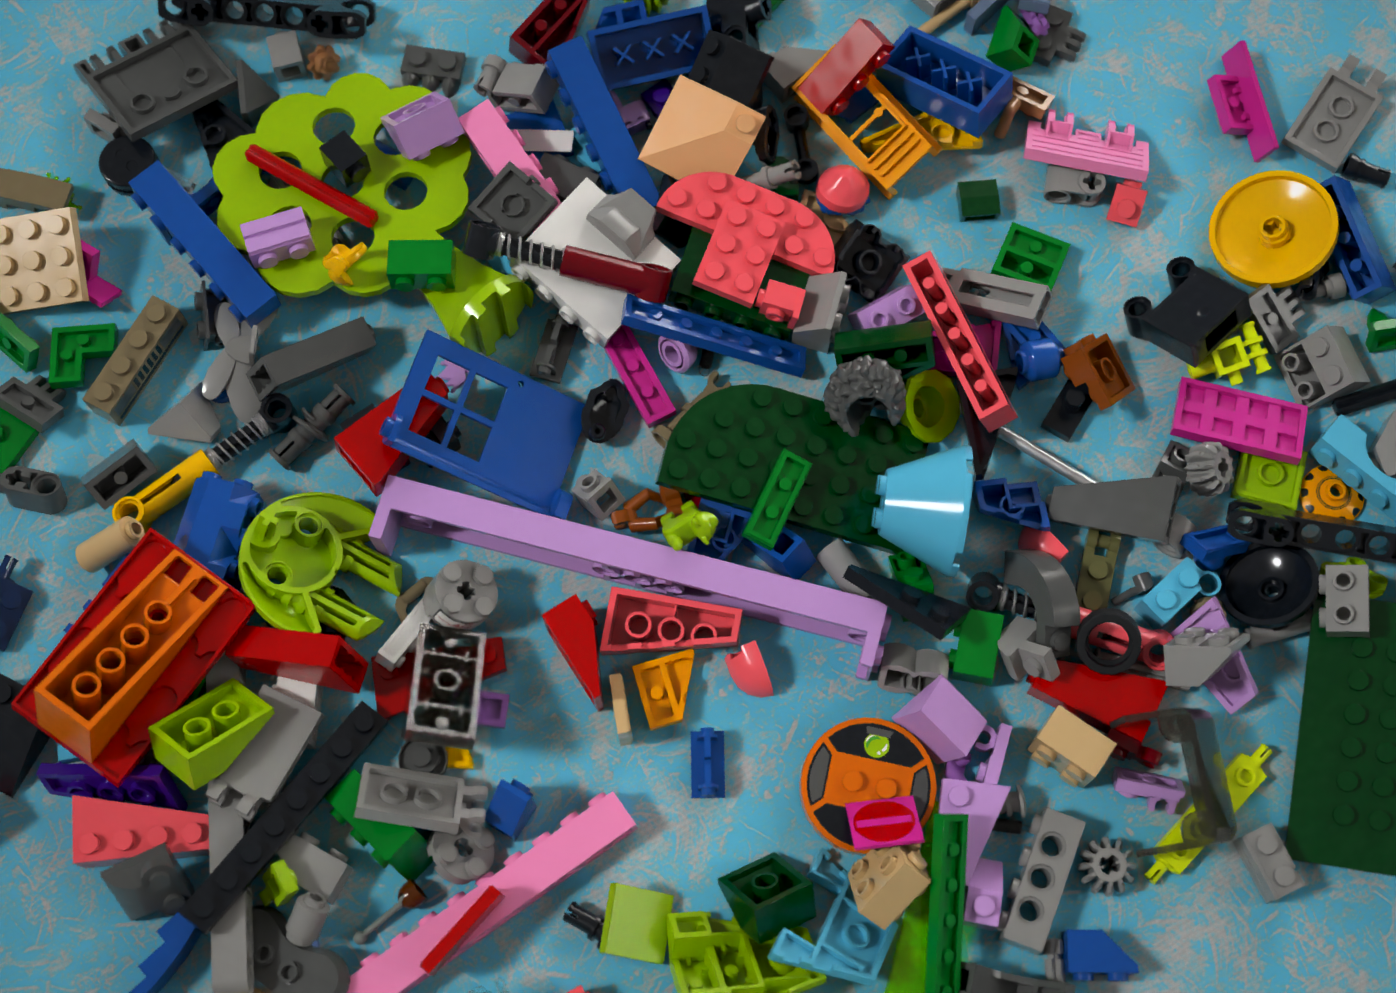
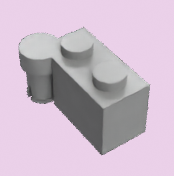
M488 54L481 66L482 72L474 85V90L484 97L488 96L494 107L499 105L502 110L545 114L559 87V83L556 79L550 78L543 64L507 63L497 55Z

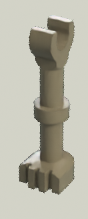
M717 371L712 372L708 377L707 386L691 403L686 402L680 408L681 413L667 426L659 424L651 432L657 443L665 448L672 430L681 417L694 404L713 392L730 387L731 383L728 381L722 387L715 386L714 382L718 380L719 373Z

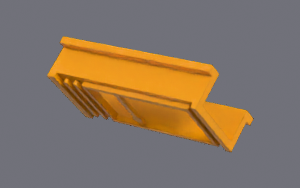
M834 44L791 87L797 93L794 99L807 109L808 114L890 201L898 193L893 186L928 152L935 157L943 148L872 73L865 87L882 106L876 108L874 114L849 138L828 115L821 114L798 88L836 45ZM887 109L902 126L867 158L853 141L877 117H882Z

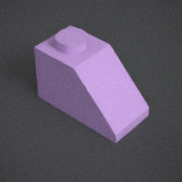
M984 858L979 859L968 886L965 887L964 926L991 931L998 927L1003 896V862Z

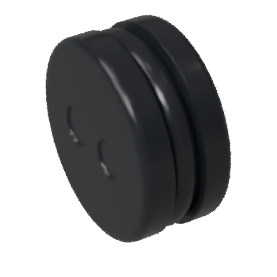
M125 135L113 139L103 148L99 157V169L113 191L120 195L131 196L134 192L128 182L159 160V158L146 140L141 138L132 143L128 136Z

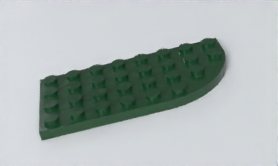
M742 384L720 389L707 395L694 404L681 417L666 442L655 484L752 513L781 451L785 448L813 463L785 523L897 555L904 550L879 536L878 529L871 527L873 508H879L881 495L875 494L877 476L885 475V471L888 468L924 458L928 443H924L912 435L908 427L898 424L893 426L889 421L872 416L866 417L864 424L860 425L859 435L851 437L848 432H843V429L836 421H832L829 412H825L823 401L768 385Z

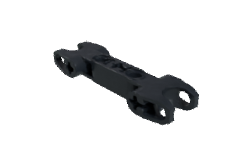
M771 0L706 1L712 31L733 37L760 50L758 24L771 20ZM761 86L752 109L766 116L752 145H755L759 161L764 162L767 166L774 164L776 160L780 133L778 116L772 105H762L763 94Z

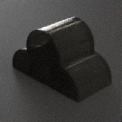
M420 622L402 720L401 737L404 741L473 750L476 740L486 633Z

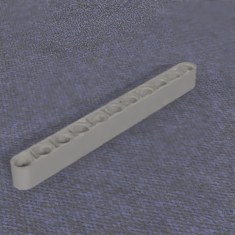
M226 650L206 675V693L232 678L246 687V669L240 668L224 655ZM217 777L208 782V788L211 785V783L217 779ZM233 789L229 792L222 808L209 802L208 797L210 874L250 829V822L239 817V812L235 810L244 795ZM252 883L211 930L213 993H254Z

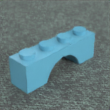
M1340 414L1307 453L1396 523V478L1384 474L1372 463L1366 449L1367 433Z

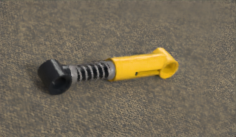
M281 393L268 395L262 401L260 410H258L259 413L255 414L253 418L251 417L252 421L250 423L244 422L243 428L237 427V432H230V437L227 439L223 437V441L220 444L215 442V447L212 449L198 450L134 496H126L119 499L112 509L114 521L116 522L128 516L133 511H139L136 520L142 524L144 533H146L152 526L153 521L190 496L196 478L202 477L203 471H210L220 475L219 470L223 468V464L227 466V461L230 459L235 460L237 454L242 455V451L245 449L249 450V446L252 444L256 445L257 440H264L271 433H287L294 428L297 423L292 417H298V413L290 399ZM286 409L283 416L273 418L277 410Z

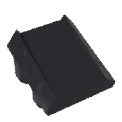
M855 219L847 226V229L834 246L835 266L833 272H846V285H850L852 291L870 303L885 294L902 270V265L907 263L910 256L904 253L899 245L890 243L883 238L881 231L875 225L863 224L858 219Z

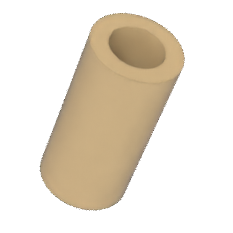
M130 516L119 519L76 547L75 555L79 565L91 573L101 570L132 551L145 535L144 528L139 521Z

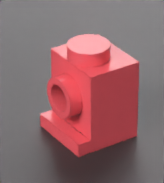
M769 279L765 289L759 288L754 306L759 307L758 313L764 314L767 319L775 322L787 321V328L793 329L798 321L806 290Z

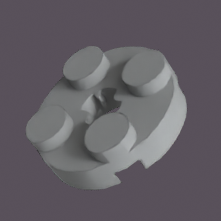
M483 826L480 839L468 836L461 828H459L458 834L432 830L427 841V853L429 857L432 855L436 863L434 869L442 878L454 884H468L470 881L478 880L491 868L495 854L493 847L495 837L491 830ZM455 843L463 845L467 853L463 856L459 855V849L455 847Z

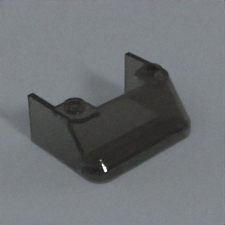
M1170 708L1126 715L1109 722L1111 729L1158 722L1159 730L1166 740L1172 743H1181L1195 812L1186 815L1181 823L1183 843L1136 851L1137 858L1224 844L1234 838L1237 831L1235 814L1214 719L1208 711L1202 708Z

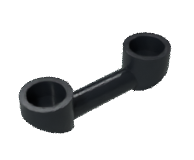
M792 104L785 109L784 120L787 129L794 135L798 156L797 162L800 169L794 170V172H801V178L796 181L801 184H811L818 179L819 169L817 163L810 158L805 133L809 126L808 111L801 104Z

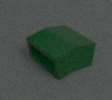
M996 179L958 182L956 197L960 222L999 218L1001 210Z

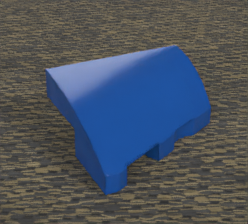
M1006 478L974 481L972 497L979 513L1037 530L1050 531L1051 526L1045 501H1041L1037 481L1007 484Z
M701 498L698 510L713 513L718 519V525L715 534L710 539L709 545L704 544L697 537L688 543L686 551L724 561L732 550L743 541L744 537L741 535L752 513Z

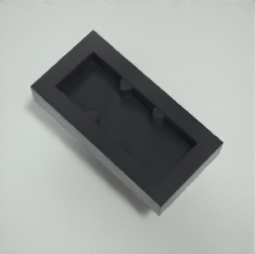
M1068 379L1040 427L1069 442L1093 401L1089 395L1087 384L1083 383L1075 387L1072 380Z

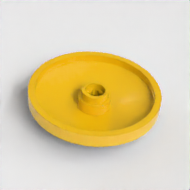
M1285 170L1257 173L1236 183L1218 201L1209 223V240L1217 263L1233 279L1256 288L1262 284H1270L1272 289L1287 287L1312 276L1330 258L1339 234L1337 209L1326 189L1306 175Z

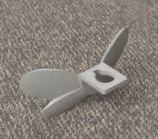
M222 302L215 308L214 322L218 336L225 348L207 370L202 384V394L206 399L213 400L226 389L236 417L243 423H250L252 421L251 417L253 418L255 414L259 413L258 410H260L262 401L259 402L246 373L255 363L258 338L271 325L277 315L278 308L251 328L245 320L239 323L228 310L231 306L230 303Z

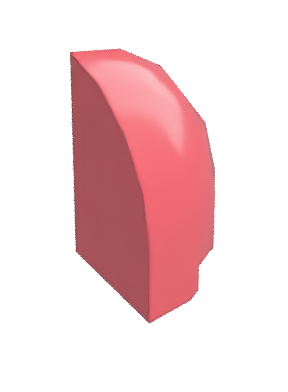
M1025 526L1020 533L1019 549H1035L1046 552L1059 563L1065 559L1069 552L1050 531H1041Z
M756 640L740 646L742 651L726 655L724 660L733 681L739 689L748 695L760 698L774 696L768 671Z

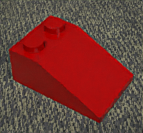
M575 594L542 614V618L549 635L599 712L604 709L598 638L595 626L598 625L595 618L597 616L587 600L581 602Z

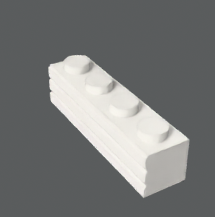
M423 598L377 652L375 661L390 672L395 667L400 668L406 660L404 656L408 652L412 653L418 645L417 640L420 637L425 638L430 631L429 626L431 623L436 624L430 615H426Z

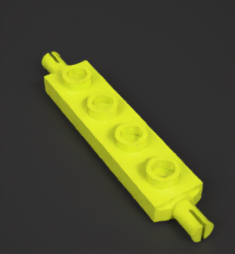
M1261 743L1260 747L1251 757L1243 753L1237 754L1153 847L1151 852L1156 862L1144 874V877L1149 879L1150 883L1155 885L1166 871L1176 875L1181 874L1265 780L1267 776L1260 766L1273 753L1271 749H1267L1268 746Z

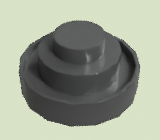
M426 734L416 735L408 739L401 747L398 755L399 768L444 775L448 765V752L443 743L436 737Z

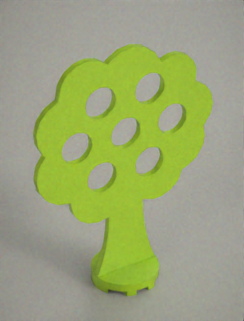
M353 73L343 76L333 83L326 96L299 93L288 95L273 102L261 115L256 133L239 136L226 143L219 151L212 167L215 185L223 196L217 209V226L241 254L249 256L240 224L300 206L304 214L311 220L310 233L315 245V251L309 252L302 259L288 258L278 261V264L272 268H257L258 273L271 289L281 295L296 298L319 295L333 286L354 296L370 297L381 295L391 289L387 277L389 240H445L440 233L451 230L463 219L469 207V188L465 177L469 172L472 162L470 143L465 134L458 136V141L450 146L441 147L439 145L431 149L429 156L418 161L408 160L402 154H385L375 145L377 134L384 128L380 117L432 91L424 87L412 85L390 90L376 76L368 73ZM336 112L348 115L355 122V128L350 137L367 154L372 170L364 178L363 187L360 191L351 197L376 210L379 216L378 221L372 227L375 235L372 245L346 271L353 282L352 286H343L332 281L329 277L328 269L322 265L323 258L333 247L332 240L335 232L339 227L346 223L355 222V220L292 185L282 189L270 188L261 180L262 169L247 161L245 156L249 146L256 144L278 157L285 156L297 160L301 164L303 171L324 182L330 169L324 164L319 149L325 143L316 138L314 129L316 123L322 117ZM399 178H417L426 185V198L420 205L412 209L403 210L397 209L388 203L385 196L387 188ZM454 246L456 252L455 289H445L439 292L429 289L419 290L435 310L451 341L474 352H482L484 355L489 356L496 351L495 342L504 334L511 338L519 329L517 318L525 304L530 308L532 307L534 294L532 289L518 276L512 274L505 275L489 268L472 257L465 255Z

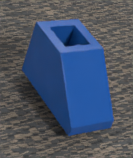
M501 779L487 809L485 822L516 841L537 807L532 799L533 794L529 792L530 789L515 779L511 783Z
M1067 929L1061 932V939L1064 942L1062 959H1065V975H1073V981H1094V975H1107L1109 982L1129 981V975L1139 973V966L1102 930Z

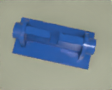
M711 727L701 728V731H691L692 798H725L724 731H714V728Z

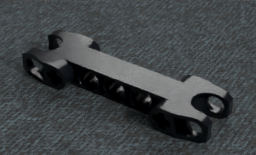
M157 0L158 15L171 22L198 26L207 25L210 22L310 31L314 36L332 39L360 38L366 34V26L376 21V4L372 0H171L173 5L181 9L179 14H171L166 9V0ZM233 1L240 3L244 12L238 11L234 7ZM262 4L270 6L273 10V15L265 12ZM357 4L364 5L369 10V17L367 18L363 12L353 9V7ZM292 7L300 9L303 17L296 16L292 11ZM358 26L359 30L352 32L347 27Z
M1237 499L1228 504L1225 519L1228 524L1227 532L1236 539L1274 547L1289 545L1396 564V527L1290 510L1279 504ZM1240 506H1245V507H1247V508H1249V509H1244V508L1236 509V508H1238V507H1240ZM1242 516L1251 517V520L1246 524L1236 521ZM1309 524L1317 525L1320 528L1318 534L1314 537L1303 536L1301 534L1302 529ZM1237 530L1246 531L1247 533H1241ZM1342 530H1349L1353 533L1352 539L1347 543H1339L1335 540L1336 535ZM1376 536L1387 538L1386 545L1380 549L1371 548L1369 544Z

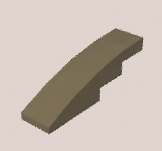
M0 168V207L8 209L9 205L32 212H36L37 209L47 211L68 207L74 191L73 184L30 173Z

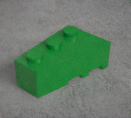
M353 769L325 797L334 807L329 813L342 826H345L348 822L352 825L354 829L350 834L363 847L369 843L375 849L370 855L384 869L390 864L407 881L410 878L415 881L434 862L432 855L428 856L427 841L414 827L354 818L361 775Z

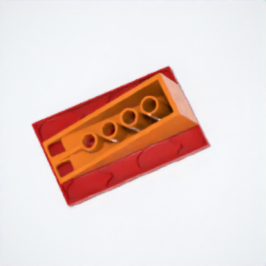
M150 527L12 701L11 708L119 788L152 747L148 727L182 708L184 702L222 657V653L248 623L250 617L256 611L255 605L245 595Z

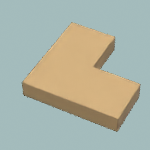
M620 673L610 674L612 702L620 746L630 745L633 742L623 676Z

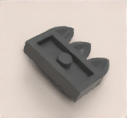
M406 44L400 70L403 86H417L421 79L422 87L434 92L439 87L440 82H442L443 93L447 98H450L456 94L461 85L466 55L462 52Z

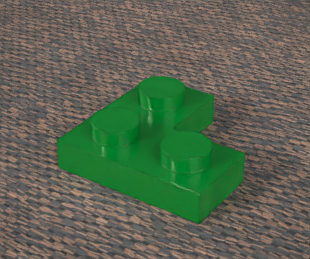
M116 324L52 328L48 381L51 388L84 387L86 359L111 357L118 347L119 329Z

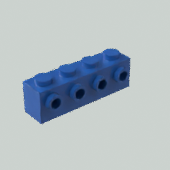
M1334 175L1321 182L1320 184L1330 194L1337 209L1339 234L1333 251L1335 255L1334 260L1345 278L1346 288L1351 298L1358 302L1371 304L1396 291L1395 284L1350 181Z

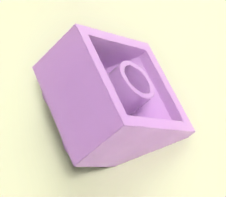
M435 91L380 117L402 156L408 160L418 161L424 159L431 154V149L439 145L441 147L450 146L458 141V136L465 133L450 99Z

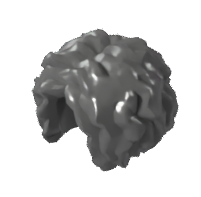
M865 355L863 358L860 356L853 360V362L839 364L837 369L830 375V382L824 390L825 412H829L832 421H836L843 429V432H848L851 437L859 435L860 425L864 424L866 417L870 415L873 407L880 411L886 410L891 424L895 426L899 423L906 409L904 399L907 391L905 390L903 378L900 376L901 370L892 368L886 360L871 358L869 355Z

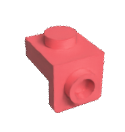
M1127 178L1124 179L1123 183L1116 182L1106 219L1137 227L1148 193L1146 189L1141 188L1143 183Z

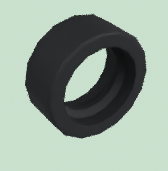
M1101 608L1092 611L1082 620L1077 630V651L1081 661L1089 669L1099 674L1115 675L1128 670L1135 664L1141 653V634L1137 623L1128 613L1117 608ZM1105 622L1116 623L1122 626L1129 637V646L1126 652L1114 660H1103L1097 657L1091 651L1088 644L1092 629Z

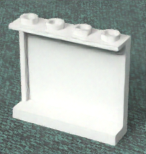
M587 177L526 240L529 242L532 239L535 244L543 242L544 246L547 247L554 245L555 249L562 250L564 247L566 248V245L633 261L586 220L587 214L607 195ZM654 237L652 242L633 262L661 265L671 269L674 273L681 259ZM517 258L510 260L509 266L512 273L523 282L527 281L535 288V293L544 302L554 304L565 321L578 325L583 330L582 333L585 338L592 344H599L605 348L609 339L622 326L623 302L627 292L559 276L560 269L557 268L552 271L549 266L541 268L540 264L537 263L530 265L529 261L523 260L520 263Z

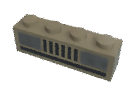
M152 295L82 399L94 413L118 426L122 424L188 325L181 311Z

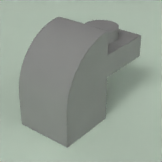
M1016 616L1002 630L1000 640H998V648L1010 677L1018 682L1027 673L1033 677L1053 682L1061 674L1053 650L1050 647L1036 643L1037 622L1020 616Z

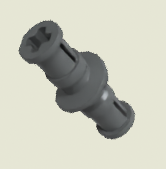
M336 383L332 386L334 389L320 403L318 402L310 413L302 407L301 410L305 418L301 419L293 416L292 419L298 426L292 428L287 433L288 436L275 449L270 448L268 450L269 454L286 470L289 471L292 468L290 464L303 451H306L316 438L327 442L328 437L324 430L331 426L350 404L353 406L356 403Z

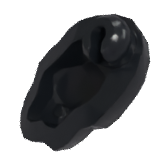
M609 379L601 386L591 389L587 396L586 405L582 409L581 424L586 438L593 443L607 442L623 426L630 404L625 397L623 384L619 380Z

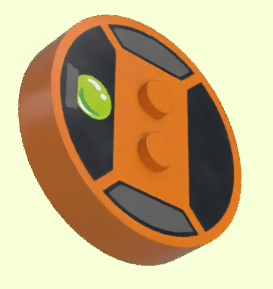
M856 718L842 722L829 729L810 749L800 773V801L810 825L827 843L841 851L854 855L865 856L871 849L855 851L845 803L913 795L921 829H923L930 818L936 800L935 771L925 748L903 727L878 718Z

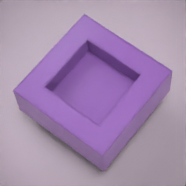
M476 690L472 725L505 729L510 695Z

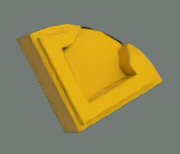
M442 734L441 742L448 752L447 768L474 770L473 757L469 753L467 746L452 735Z

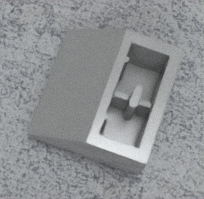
M840 271L809 276L800 315L793 329V344L828 354L830 343H835V333L840 332L842 317L845 316L849 301L848 297L851 286L846 285V272Z
M1326 325L1273 356L1295 402L1308 406V410L1332 402L1338 397L1351 394L1371 383L1344 327Z
M1202 627L1184 629L1183 633L1175 635L1173 640L1163 646L1166 686L1200 687L1217 674L1250 641V633H1239L1238 628L1218 629V633L1205 632V628Z

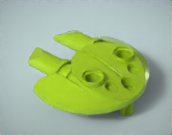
M307 492L287 496L262 510L247 528L238 555V571L241 585L247 598L254 604L255 610L277 629L320 633L322 629L319 622L357 642L379 629L384 624V620L335 595V590L330 588L339 570L346 574L349 571L399 597L402 587V565L364 545L365 542L370 541L368 535L375 513L349 498L322 492ZM301 530H308L312 534H305ZM269 579H277L282 584H274Z

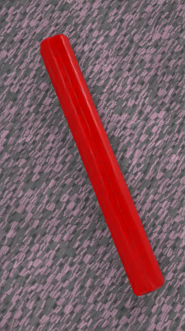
M251 144L246 150L245 156L250 163L362 225L372 228L378 221L379 216L376 210L260 146Z

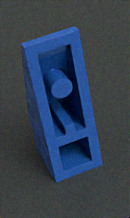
M783 526L771 551L745 537L742 539V543L784 577L799 580L816 562L806 541L785 526Z

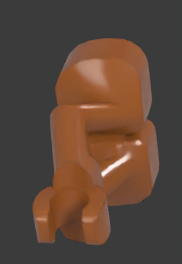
M659 486L660 493L645 488L624 502V509L611 513V520L615 529L621 530L629 527L631 533L662 528L663 526L660 521L662 516L671 511L675 517L683 513L681 510L683 502L680 491ZM649 500L661 503L667 507L666 514L657 517H638L636 511Z

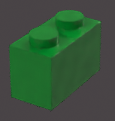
M453 240L388 241L387 277L391 289H397L402 292H410L414 289H429L436 292L444 291L445 289H455L456 252Z
M971 609L966 619L954 629L953 636L959 637L957 649L951 648L949 654V668L953 669L952 679L992 686L998 654V640L1001 637L1004 615Z

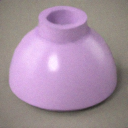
M660 336L658 350L661 359L668 368L677 373H684L692 367L697 357V350L700 349L699 347Z

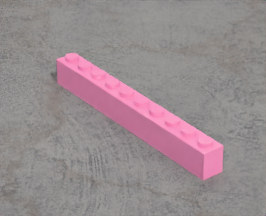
M613 791L608 795L605 792L598 794L588 802L590 807L581 814H578L576 811L571 813L560 822L562 826L560 829L552 834L547 831L533 840V848L524 854L518 851L503 862L506 867L496 874L490 871L481 876L475 882L477 887L467 894L461 891L446 902L449 907L439 914L433 911L423 917L418 922L420 926L409 935L405 931L389 942L391 948L381 955L375 952L360 962L362 968L350 976L347 993L409 992L431 976L420 967L423 959L489 886L493 885L505 896L504 899L445 965L637 830L636 823Z

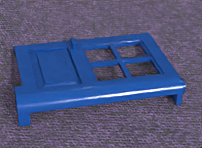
M427 329L391 418L388 416L385 418L379 435L383 436L382 443L534 513L566 520L573 501V495L560 489L582 431L581 414L585 404ZM438 356L469 371L457 403H453L425 389ZM476 374L506 388L494 421L463 407ZM421 397L453 411L440 444L408 430ZM460 414L491 428L479 461H475L447 448Z

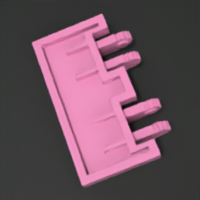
M1048 109L1045 129H1041V122L1028 120L1023 159L1146 182L1149 172V143L1136 140L1135 146H1133L1135 136L1134 125L1127 124L1124 133L1116 131V121L1108 120L1105 139L1101 140L1100 133L1076 129L1073 135L1074 113L1067 112L1064 121L1055 120V110Z

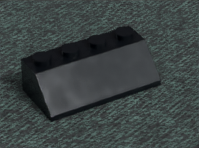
M709 30L688 78L752 109L774 57L733 37Z

